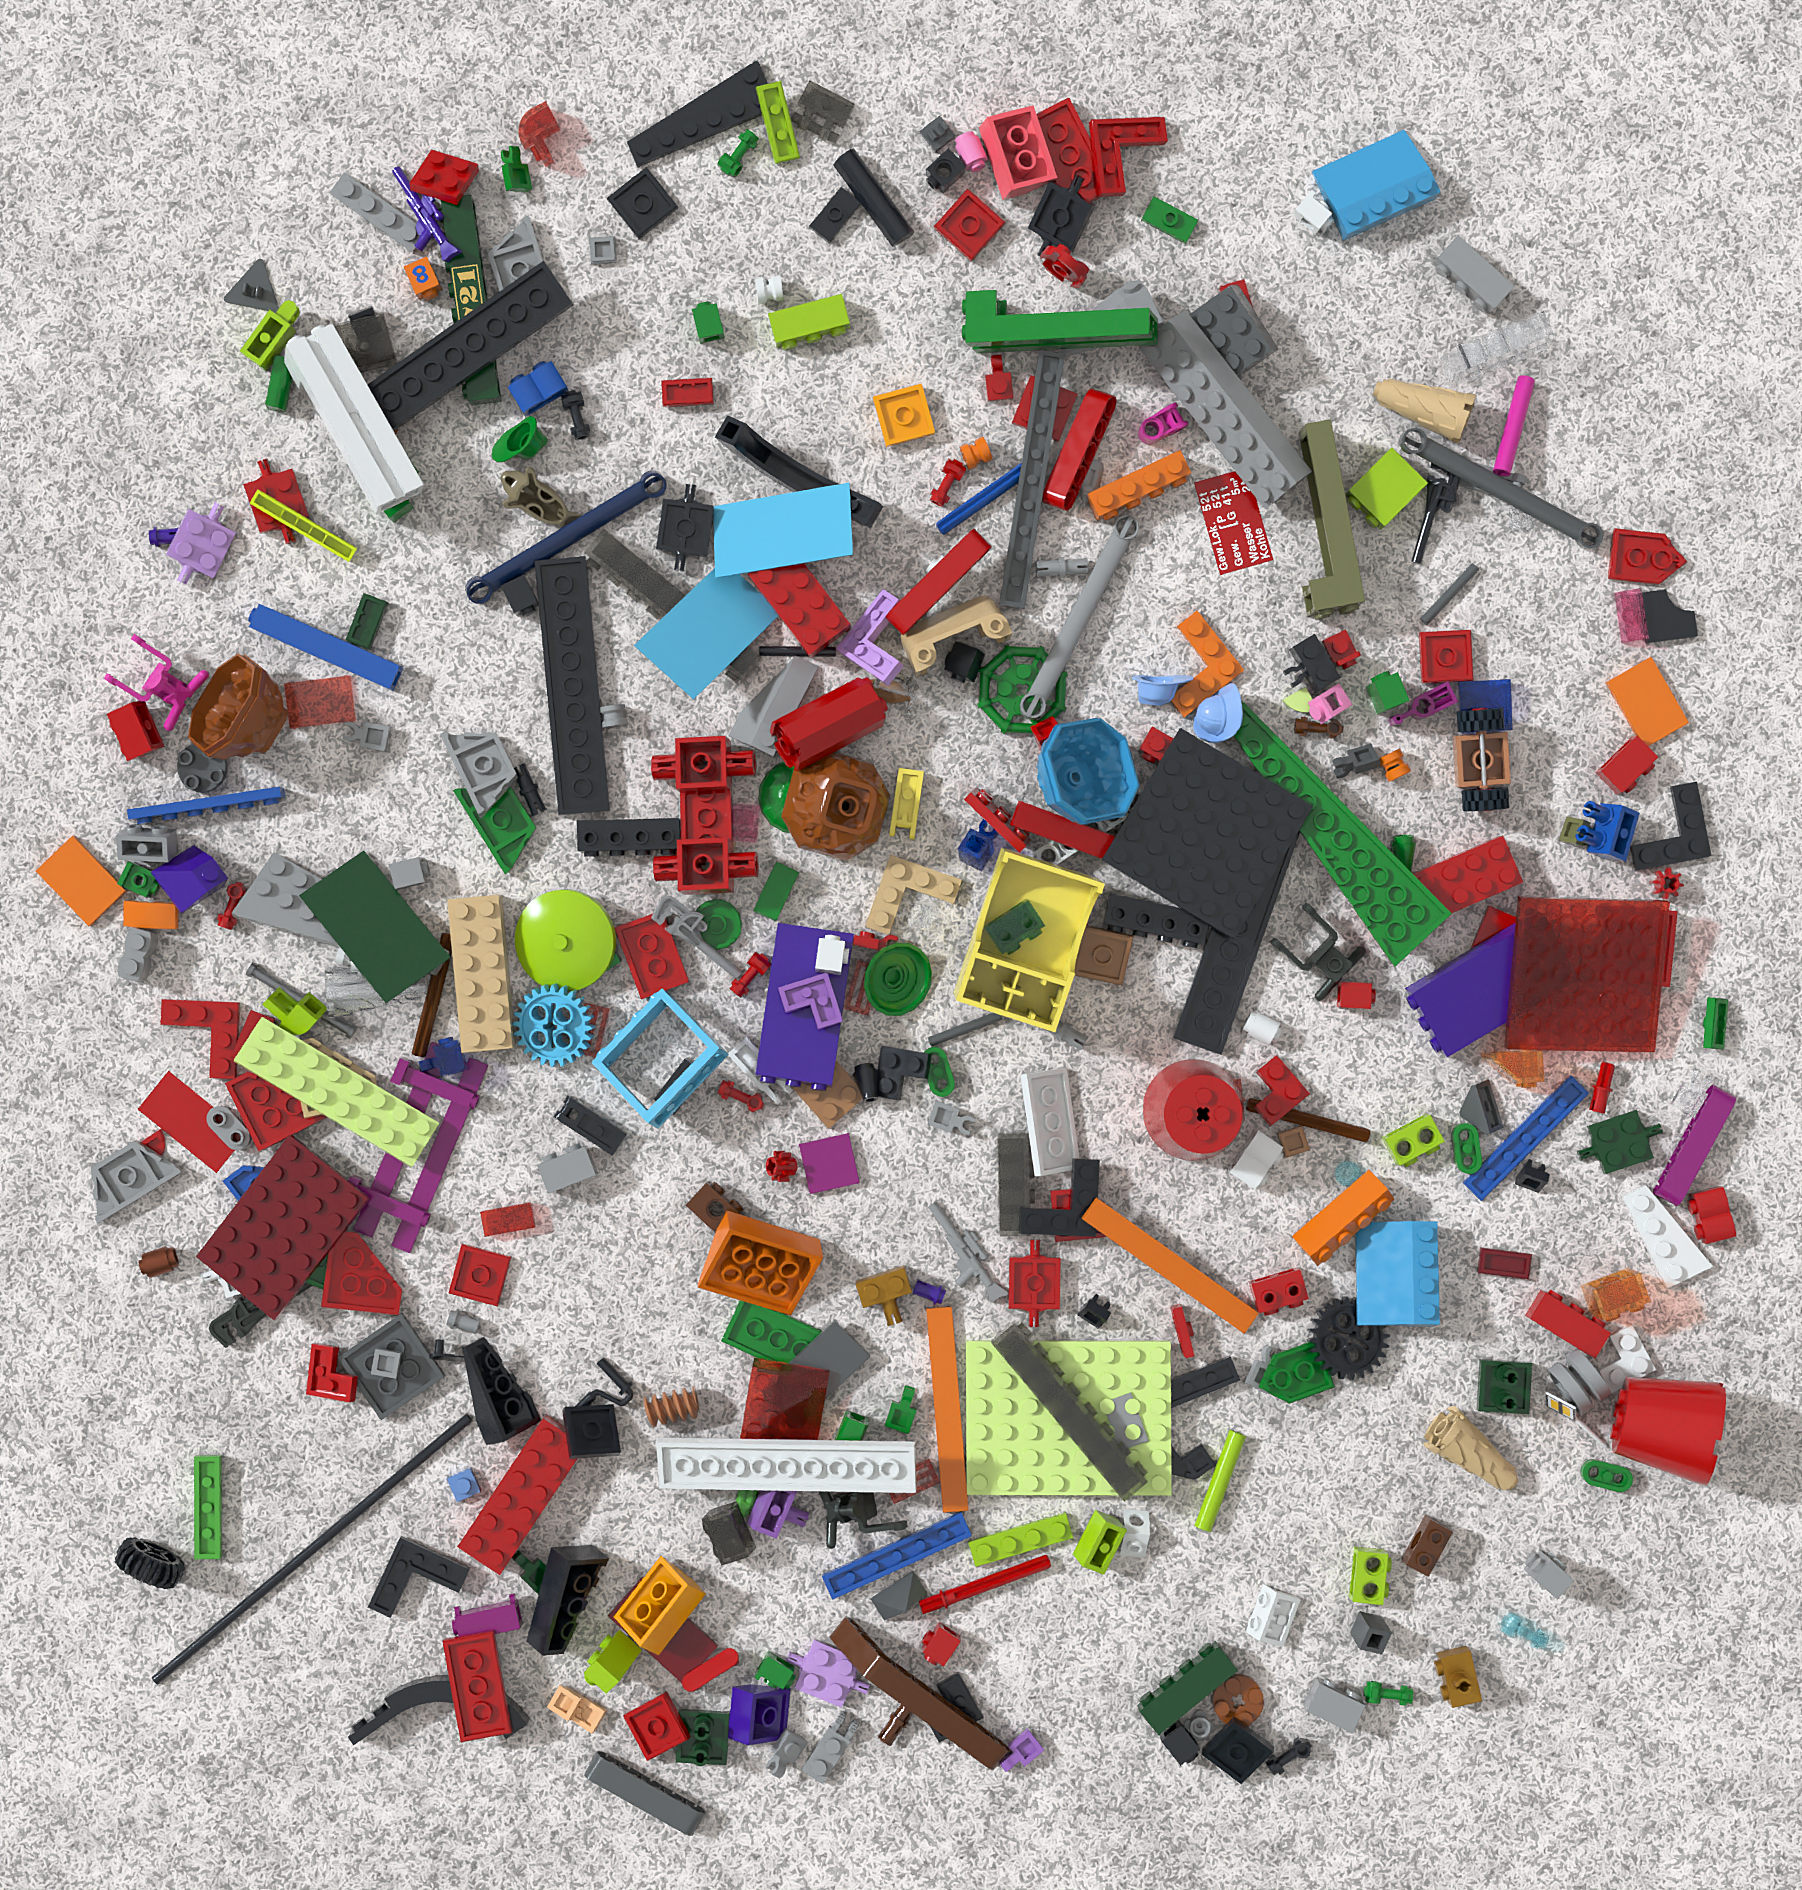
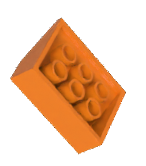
M726 1211L713 1238L698 1282V1288L792 1315L823 1259L820 1239Z

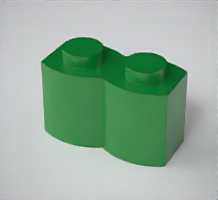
M846 1410L835 1440L863 1441L869 1426V1419Z

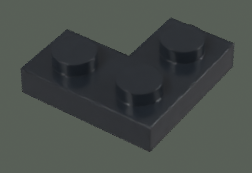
M881 1046L877 1070L878 1097L901 1100L904 1076L928 1079L932 1054Z

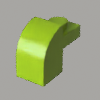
M280 987L262 1004L282 1021L278 1027L292 1035L306 1033L328 1010V1007L310 992L297 1003Z

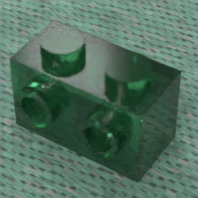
M1024 899L983 927L1001 954L1007 952L1010 955L1021 947L1019 943L1026 938L1031 941L1042 934L1041 928L1045 924L1030 901Z

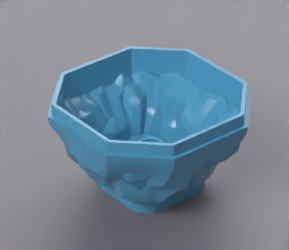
M1091 718L1055 725L1049 737L1042 744L1036 766L1038 769L1037 779L1045 801L1051 809L1080 825L1125 816L1140 786L1125 736L1101 718Z

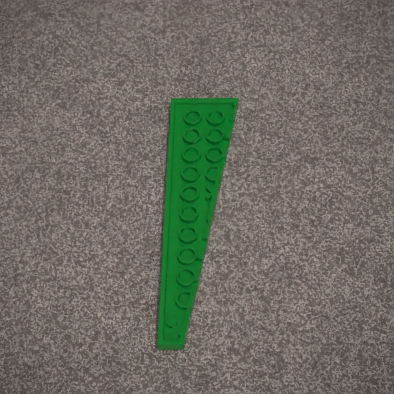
M1241 700L1243 709L1242 725L1233 737L1261 776L1313 806L1299 830L1395 968L1452 913Z

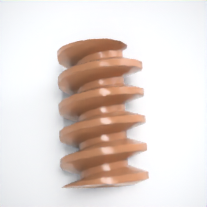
M692 1386L691 1394L687 1392L686 1388H682L681 1396H678L677 1392L672 1390L671 1398H668L667 1394L662 1392L661 1400H658L657 1396L652 1394L651 1402H648L644 1396L647 1419L653 1428L657 1426L658 1419L662 1425H666L668 1417L672 1423L677 1422L678 1415L683 1421L687 1420L688 1413L693 1419L697 1418L699 1402L695 1386Z

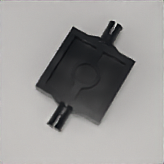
M1075 174L1069 188L1062 187L1053 181L1049 182L1028 226V229L1037 233L1044 240L1037 255L1040 256L1047 246H1058L1059 244L1066 246L1071 252L1074 251L1096 206L1078 193L1085 180L1080 175Z
M686 484L684 499L671 500L663 498L656 550L676 555L674 570L679 571L680 564V572L685 571L686 557H707L714 506L701 504L694 500L697 486L693 484Z

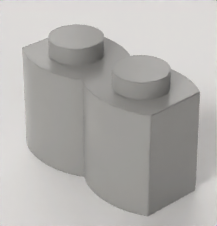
M134 927L130 929L125 939V953L118 964V976L120 978L135 982H144L147 979L151 970L150 957L154 954L158 945L157 932Z

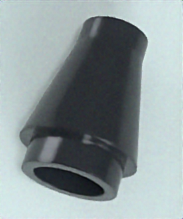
M862 1063L855 1066L853 1077L862 1095L863 1102L868 1103L878 1100L877 1069L874 1068V1064Z

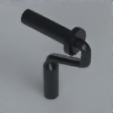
M603 1357L597 1365L621 1389L619 1394L622 1396L626 1392L627 1396L623 1400H619L599 1389H595L592 1392H588L575 1406H589L596 1400L597 1395L619 1406H625L632 1400L634 1394L631 1387L634 1383L632 1381L628 1383Z

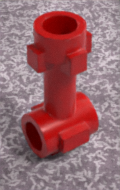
M948 458L941 471L946 474L938 490L933 488L930 493V501L940 507L948 503L950 497L947 496V493L953 481H960L966 471V467L962 466L963 463L956 459L951 460Z
M239 881L230 886L228 885L226 891L230 898L224 914H218L217 920H219L217 925L232 930L233 926L237 925L238 920L233 917L232 912L247 892L244 883Z
M756 951L747 962L750 965L749 969L740 980L734 979L729 989L740 998L744 994L747 995L750 991L747 986L758 973L763 976L772 965L768 961L769 959Z
M730 1080L728 1082L722 1081L717 1094L721 1095L722 1099L734 1098L747 1104L748 1111L753 1113L758 1109L764 1108L765 1103L761 1094L749 1095L734 1088V1082Z

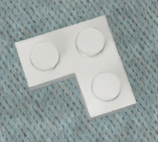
M1628 1324L1609 1336L1619 1359L1603 1366L1597 1371L1609 1387L1611 1393L1622 1388L1626 1377L1641 1378L1656 1369L1633 1325Z

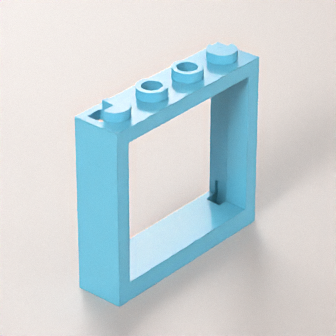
M661 989L650 997L649 1002L642 1010L637 1011L632 1016L631 1021L624 1029L619 1030L615 1034L614 1039L597 1053L596 1058L591 1063L648 1124L659 1129L729 1054L673 995ZM669 1006L707 1048L663 1095L647 1109L609 1067L658 1015Z

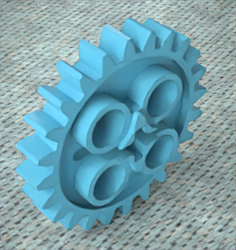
M556 983L551 985V988L547 984L541 986V991L539 988L533 989L532 994L524 995L526 1002L521 1001L518 1003L522 1010L514 1012V1015L520 1018L518 1021L513 1022L514 1026L519 1027V1031L515 1032L514 1036L522 1037L517 1044H525L527 1046L523 1053L526 1054L531 1051L533 1053L532 1061L541 1057V1065L546 1064L548 1060L551 1067L556 1066L558 1062L560 1066H564L567 1064V1060L570 1063L576 1061V1056L581 1057L584 1055L582 1049L590 1048V1044L586 1040L594 1038V1035L589 1033V1030L596 1028L595 1025L589 1024V1020L594 1018V1015H587L586 1013L591 1006L582 1005L585 999L584 996L578 999L575 998L577 990L567 993V985L561 987L560 990ZM539 1006H541V1007H543V1008L545 1009V1011H546V1017H545V1018H544V1017H541V1016L539 1015V1013H538V1007H539ZM563 1007L570 1011V1019L563 1016ZM552 1021L554 1025H557V1029H555V1026L551 1025ZM539 1031L544 1033L546 1037L545 1043L539 1041L537 1036ZM563 1033L569 1035L570 1044H566L563 1041Z

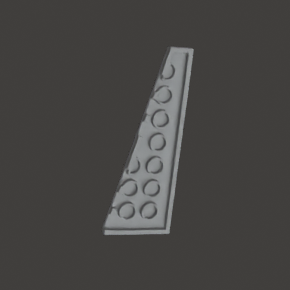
M273 852L233 910V917L253 921L261 926L274 927L282 932L302 935L307 939L341 948L299 897L301 893L322 879ZM444 963L429 974L437 975Z

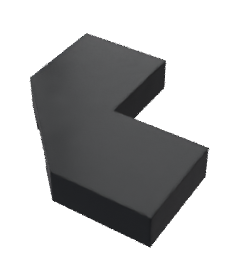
M1199 1444L1182 1457L1177 1454L1171 1445V1475L1196 1480L1216 1466L1202 1444Z

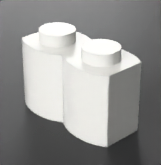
M1255 1129L1227 1171L1253 1189H1256L1257 1186L1262 1187L1269 1178L1267 1173L1272 1164L1276 1166L1281 1161L1284 1155L1281 1151L1284 1147Z

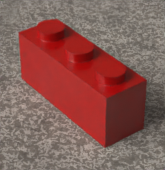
M1540 1290L1525 1316L1596 1359L1611 1332L1604 1329L1607 1324L1594 1316L1591 1320L1583 1316L1585 1310L1573 1303L1570 1306L1562 1303L1563 1297L1556 1292L1549 1290L1546 1293Z

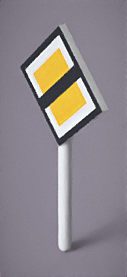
M1546 1392V1406L1575 1421L1603 1448L1607 1447V1444L1577 1417L1575 1406Z

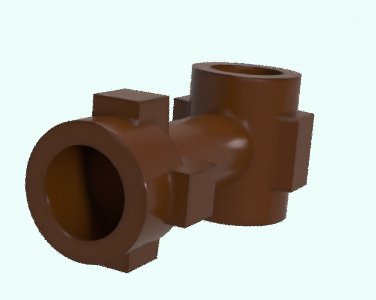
M1301 717V719L1296 718L1294 724V734H1299V736L1306 737L1307 732L1324 733L1329 739H1336L1337 735L1343 733L1344 726L1338 722V719H1331L1328 724L1308 722V717Z

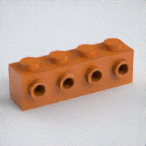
M1181 450L1088 493V504L1097 521L1104 518V521H1107L1119 515L1117 511L1125 507L1127 510H1131L1142 504L1140 500L1148 496L1150 499H1154L1164 494L1163 489L1169 486L1177 488L1187 483L1186 478L1190 476L1191 471Z
M1368 1170L1292 1237L1318 1266L1322 1262L1329 1260L1333 1252L1340 1246L1346 1245L1360 1229L1367 1227L1377 1214L1387 1210L1395 1199L1386 1186Z

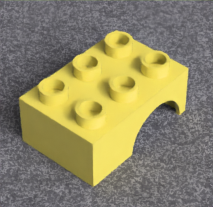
M1001 847L953 992L956 1001L1056 1032L1075 975V964L1081 939L1090 913L1098 896L1102 894L1105 883L1098 878Z

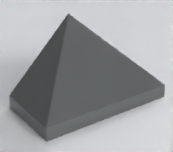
M1489 1079L1472 1085L1459 1111L1460 1116L1486 1135L1504 1128Z
M912 1571L870 1599L882 1618L887 1620L907 1612L927 1591L915 1572Z

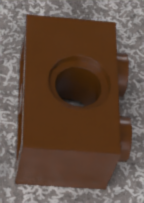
M707 1181L686 1206L716 1233L726 1211L745 1216L742 1213L744 1208L735 1199L729 1201L723 1195L725 1190L715 1181L712 1184ZM711 1203H722L724 1212L721 1215L713 1214L710 1210Z
M1425 1515L1401 1560L1407 1566L1429 1577L1453 1531L1446 1525Z

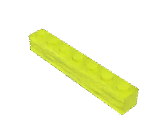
M257 489L250 501L251 505L348 562L357 550L355 546Z

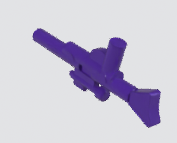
M400 166L395 167L392 173L408 196L407 203L418 218L416 231L420 237L414 246L418 250L423 251L429 241L435 238L440 245L442 260L449 262L453 257L461 254L462 250L449 242L435 221L434 217L437 221H441L444 218L442 212L434 204L436 199L423 194L421 199L417 192L410 190V181Z

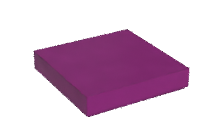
M849 1133L799 1144L810 1194L860 1183Z

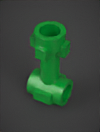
M748 129L744 133L741 132L738 136L741 142L731 156L724 153L718 161L717 165L720 167V170L728 176H738L743 168V164L739 161L749 148L755 149L758 145L757 141L759 138Z
M1367 1681V1685L1364 1686L1363 1696L1365 1697V1702L1381 1704V1698L1399 1700V1705L1407 1706V1704H1412L1413 1688L1401 1685L1400 1690L1382 1688V1682Z

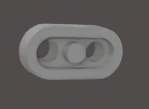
M220 1105L210 1109L207 1114V1123L229 1148L240 1150L250 1144L252 1137L246 1125L229 1107ZM217 1114L223 1116L222 1123L216 1122L215 1117ZM236 1132L241 1135L239 1142L233 1139V1135Z

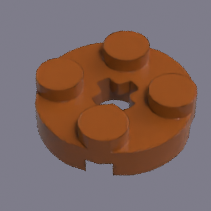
M1234 1674L1217 1687L1212 1694L1214 1710L1219 1719L1226 1724L1235 1716L1245 1725L1250 1726L1263 1710L1264 1700L1262 1691L1252 1678L1243 1674ZM1242 1694L1244 1704H1239L1238 1707H1235L1231 1698Z

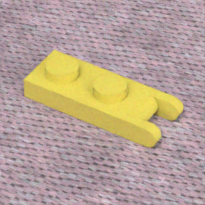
M899 768L889 836H895V827L911 829L909 839L914 840L924 771Z

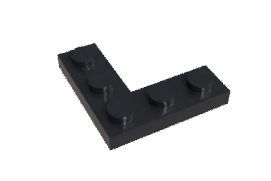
M1697 781L1670 786L1679 837L1630 846L1635 871L1712 856Z
M1072 1158L1070 1209L1020 1207L1019 1233L1096 1237V1228L1084 1221L1082 1217L1095 1198H1098L1100 1160Z
M401 1536L367 1608L391 1618L412 1572L459 1593L471 1567Z

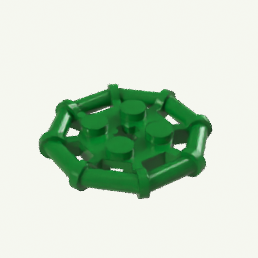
M1004 645L1002 651L983 668L980 667L979 703H977V706L1001 730L1000 733L1033 734L1031 726L1051 716L1056 718L1067 709L1065 707L1068 673L1067 671H1062L1056 683L1055 702L1050 699L1046 702V705L1052 708L1038 721L1030 720L1031 723H1010L1013 716H1022L1019 706L1025 695L1018 696L1016 694L1018 691L1016 686L1019 683L1022 686L1027 684L1029 686L1027 692H1029L1040 671L1036 667L1039 660L1044 664L1048 653L1044 650L1045 647L1041 645L1040 647ZM1014 657H1035L1032 665L1016 664ZM1008 659L1010 667L1000 676L994 674L993 672ZM990 679L997 681V697L989 699ZM1034 697L1024 702L1023 709L1025 712H1027ZM1039 700L1031 715H1034L1041 708ZM999 702L1009 713L1006 720L991 704Z

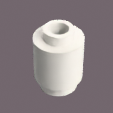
M1251 1012L1242 1029L1248 1032V1036L1268 1046L1271 1041L1276 1043L1282 1033V1029L1279 1028V1022L1259 1012L1257 1014Z

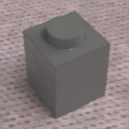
M1359 1611L1350 1634L1360 1650L1382 1655L1392 1632L1382 1616Z

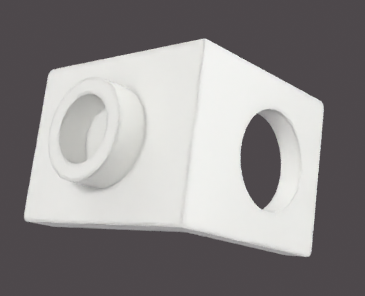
M1124 1509V1527L1127 1531L1121 1542L1120 1555L1145 1557L1150 1537L1149 1511ZM1131 1517H1140L1144 1524L1134 1526L1130 1523L1129 1519Z

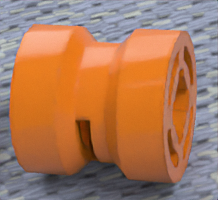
M983 436L975 440L974 446L973 444H964L959 447L969 470L976 468L980 460L984 463L993 460Z
M1400 748L1379 758L1380 766L1386 770L1385 776L1388 782L1411 771L1409 765L1404 763L1402 759L1403 753ZM1399 764V766L1391 769L1392 766Z

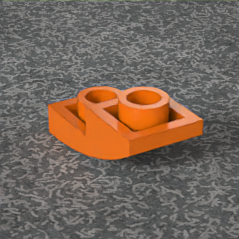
M125 900L123 926L178 929V909L171 902Z

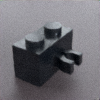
M1315 634L1289 649L1298 666L1284 670V675L1286 676L1290 672L1302 671V674L1297 676V680L1290 684L1292 688L1299 685L1303 678H1306L1314 693L1341 678Z

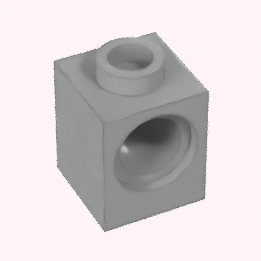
M421 857L389 864L394 889L397 890L428 883L427 877L431 876L428 862H423Z

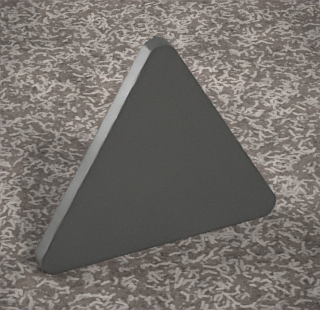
M258 259L224 296L225 302L266 311L270 309L275 313L277 312L279 306L262 259Z

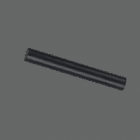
M760 646L759 648L760 656L809 657L801 646ZM826 647L814 657H836V647Z

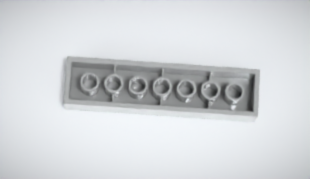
M1186 310L1168 320L1158 330V345H1143L1139 348L1264 509L1283 497L1312 472Z

